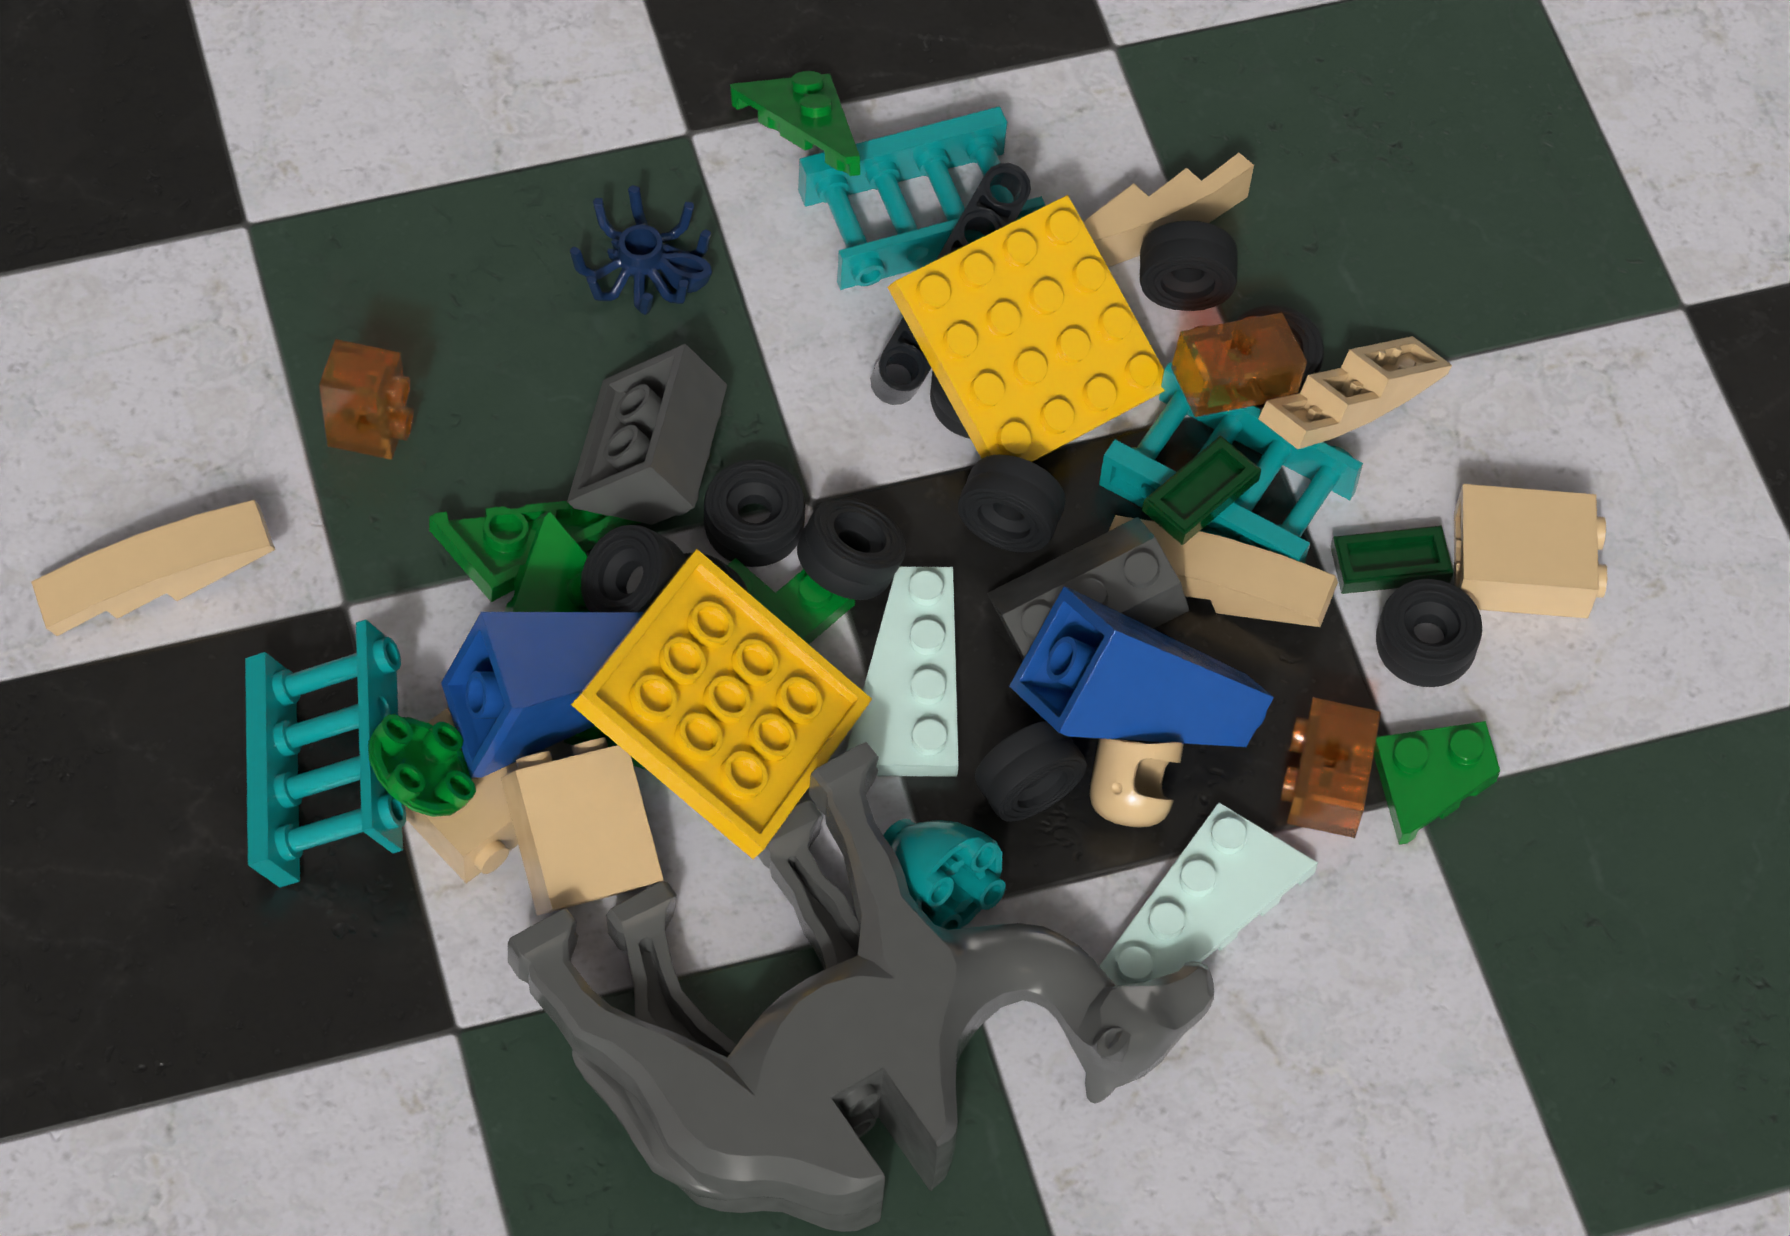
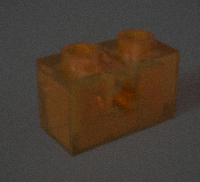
M1283 313L1260 317L1250 316L1239 321L1212 326L1201 325L1190 330L1180 331L1171 369L1194 416L1198 417L1265 404L1267 400L1298 394L1307 360Z
M335 339L319 384L328 447L392 460L399 439L406 441L409 437L414 414L413 408L406 407L410 391V377L403 376L401 353Z
M1312 698L1307 719L1296 717L1289 750L1300 753L1297 768L1287 766L1280 800L1291 802L1287 824L1352 838L1356 837L1365 806L1381 711Z

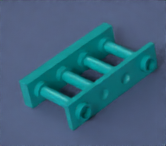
M1000 106L857 143L856 147L860 155V175L849 176L847 173L837 171L825 163V152L799 159L798 192L804 206L807 207L822 202L827 203L846 245V248L839 250L837 283L840 290L858 285L870 286L881 279L920 269L937 259L965 210V206L948 169L970 163H978L984 177L992 166L1000 163L998 156L1004 155L1007 120ZM926 176L929 178L947 221L918 229L898 182ZM1000 185L990 187V192L997 201L1002 203L1014 202L1011 192L1006 187ZM875 189L878 190L897 235L867 242L848 196ZM1042 196L1027 200L1016 220L1044 207L1045 203ZM977 230L964 231L968 243H972L985 236Z
M1169 362L1164 369L1161 387L1166 391L1159 395V400L1167 405L1137 448H1131L1116 439L1113 441L1103 457L1099 485L1142 508L1144 499L1176 473V471L1155 461V459L1184 417L1188 415L1215 429L1200 452L1221 435L1230 444L1236 440L1263 455L1256 464L1261 469L1259 481L1200 531L1278 553L1305 564L1310 542L1300 538L1331 491L1348 500L1352 499L1356 492L1363 463L1354 459L1346 450L1337 446H1330L1324 442L1296 449L1258 419L1262 412L1261 409L1209 383L1201 374L1192 370H1185ZM1285 466L1310 479L1311 482L1283 524L1276 525L1251 511L1281 467Z
M366 619L356 622L357 653L293 673L266 652L245 658L248 866L279 888L300 882V857L303 854V850L362 832L370 836L392 854L403 851L402 827L406 823L405 806L394 799L377 780L369 762L368 741L375 727L385 716L389 714L398 715L397 670L401 666V656L394 640L387 637ZM357 677L358 704L297 723V702L300 699V695ZM359 728V756L298 774V753L301 750V746ZM360 780L361 808L299 827V805L302 802V798Z

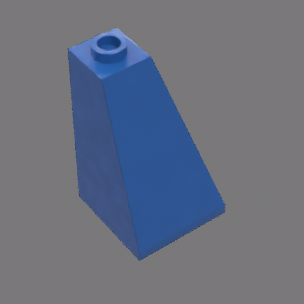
M1066 586L1060 592L1009 686L1057 732L1069 737L1180 742L1185 744L1247 747L1256 729L1263 723L1267 709L1274 699L1270 693L1247 674Z
M481 612L441 682L454 726L463 738L462 751L470 777L482 778L515 763L519 758L535 754L594 727L595 725L571 704L643 613Z

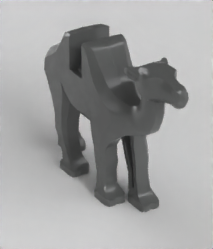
M867 742L857 745L816 768L811 773L809 796L813 801H804L795 806L766 848L758 855L763 865L770 869L772 879L794 907L802 931L813 946L823 971L805 979L782 994L759 1016L737 1045L709 1022L681 990L672 964L665 933L674 915L677 896L668 882L656 883L614 906L606 914L609 936L617 948L625 951L634 990L635 1017L609 1005L590 988L571 963L579 935L576 933L577 920L567 909L550 915L510 937L508 941L509 965L520 980L529 984L530 994L554 1021L572 1047V1057L578 1070L625 1128L652 1172L677 1185L700 1206L717 1211L735 1213L758 1211L783 1212L819 1227L840 1232L859 1231L880 1222L885 1176L859 1139L872 1129L878 1117L930 1191L945 1179L951 1167L957 1141V1062L971 1037L1001 1007L1023 1000L1046 1008L1057 1019L1086 1072L1085 1088L1087 1099L1095 1104L1106 1099L1115 1088L1147 1075L1164 1060L1182 1036L1205 1016L1214 1000V983L1211 972L1207 965L1191 961L1185 963L1178 972L1146 982L1116 986L1095 960L1079 945L1044 926L1014 923L947 930L934 925L910 896L899 860L874 821L866 794L877 777L878 768L876 765L879 757ZM820 811L825 815L826 825L843 854L856 916L852 913L846 895L822 874L809 851V848L820 833V823L822 821Z

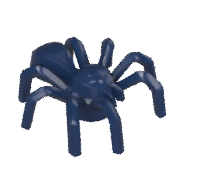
M632 185L628 188L636 225L620 232L615 230L608 221L602 198H595L593 204L598 224L605 234L613 239L611 243L614 249L607 250L608 256L612 261L599 269H591L585 265L582 253L577 247L573 246L570 249V254L575 270L580 275L587 277V282L596 301H612L617 299L629 276L634 277V306L640 313L646 315L651 310L654 296L650 293H645V278L650 277L663 299L669 303L683 304L687 293L696 292L709 282L712 274L711 266L705 259L701 258L708 251L711 237L709 230L705 229L701 232L697 248L690 252L663 244V242L678 238L688 229L694 209L692 202H685L678 225L669 232L659 233L655 228L648 226L643 211L640 188ZM621 267L622 270L609 292H602L597 279H601ZM658 271H661L670 285L677 290L676 293H672Z

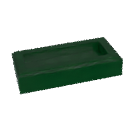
M1220 435L1145 498L1142 511L1181 545H1184L1260 479L1261 469Z
M1442 525L1334 536L1332 538L1330 548L1341 594L1396 589L1404 584L1421 579L1451 582L1453 569Z

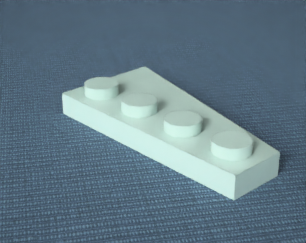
M899 567L894 575L863 691L872 700L853 725L846 750L847 752L857 745L867 742L879 757L876 765L878 768L877 776L957 777L959 765L953 567Z
M1218 803L1100 964V968L1117 986L1146 982L1178 972L1185 963L1191 961L1202 962L1217 949L1221 951L1237 938L1238 932L1258 915H1265L1297 883L1301 885L1315 873L1318 862L1221 803Z

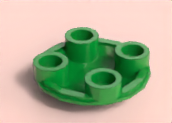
M389 714L375 727L368 741L369 762L376 778L394 799L412 811L431 817L451 816L464 808L476 793L475 784L470 777L464 755L460 750L463 746V738L459 731L451 724L437 722L433 726L430 723L411 717Z

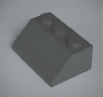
M686 344L604 379L567 502L574 509L650 525L675 515H683L694 508L699 497V488L705 466L710 457V448L717 422L721 416V407L727 384Z
M1139 517L987 593L1022 661L1064 586L1153 629L1189 611L1179 578L1156 537Z

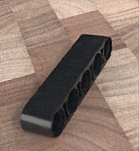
M999 163L992 166L984 175L936 260L970 244L965 238L964 231L977 230L986 236L1014 222L1031 191L1030 180L1026 172L1019 166L1011 163ZM993 185L1006 187L1011 192L1014 202L1002 203L997 201L990 192V187ZM904 317L873 368L870 377L871 388L875 396L882 402L890 405H901L910 401L931 370L930 364ZM892 364L903 366L911 375V383L903 385L894 383L887 375L886 367Z

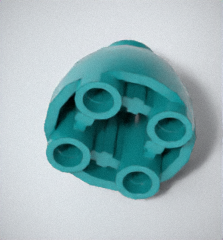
M910 819L898 820L884 833V838L892 847L902 867L910 896L934 925L947 930L961 929L982 909L989 910L993 908L1003 897L1006 884L1000 878L1002 872V851L998 843L985 833L953 821L934 820L915 824Z

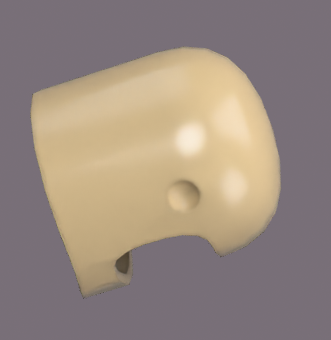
M1099 738L1090 783V800L1095 811L1104 819L1123 826L1139 828L1159 824L1169 814L1174 801L1166 798L1162 793L1164 771L1169 762H1181L1184 744L1180 742L1146 744L1129 740Z

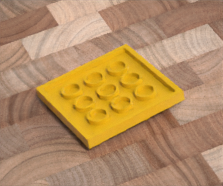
M1068 195L894 281L887 287L981 459L991 455H1011L1034 462L1166 391L1161 387L1164 369Z
M696 549L686 559L571 705L743 852L754 859L766 848L810 787L811 773L816 768L827 763L869 705L872 698Z

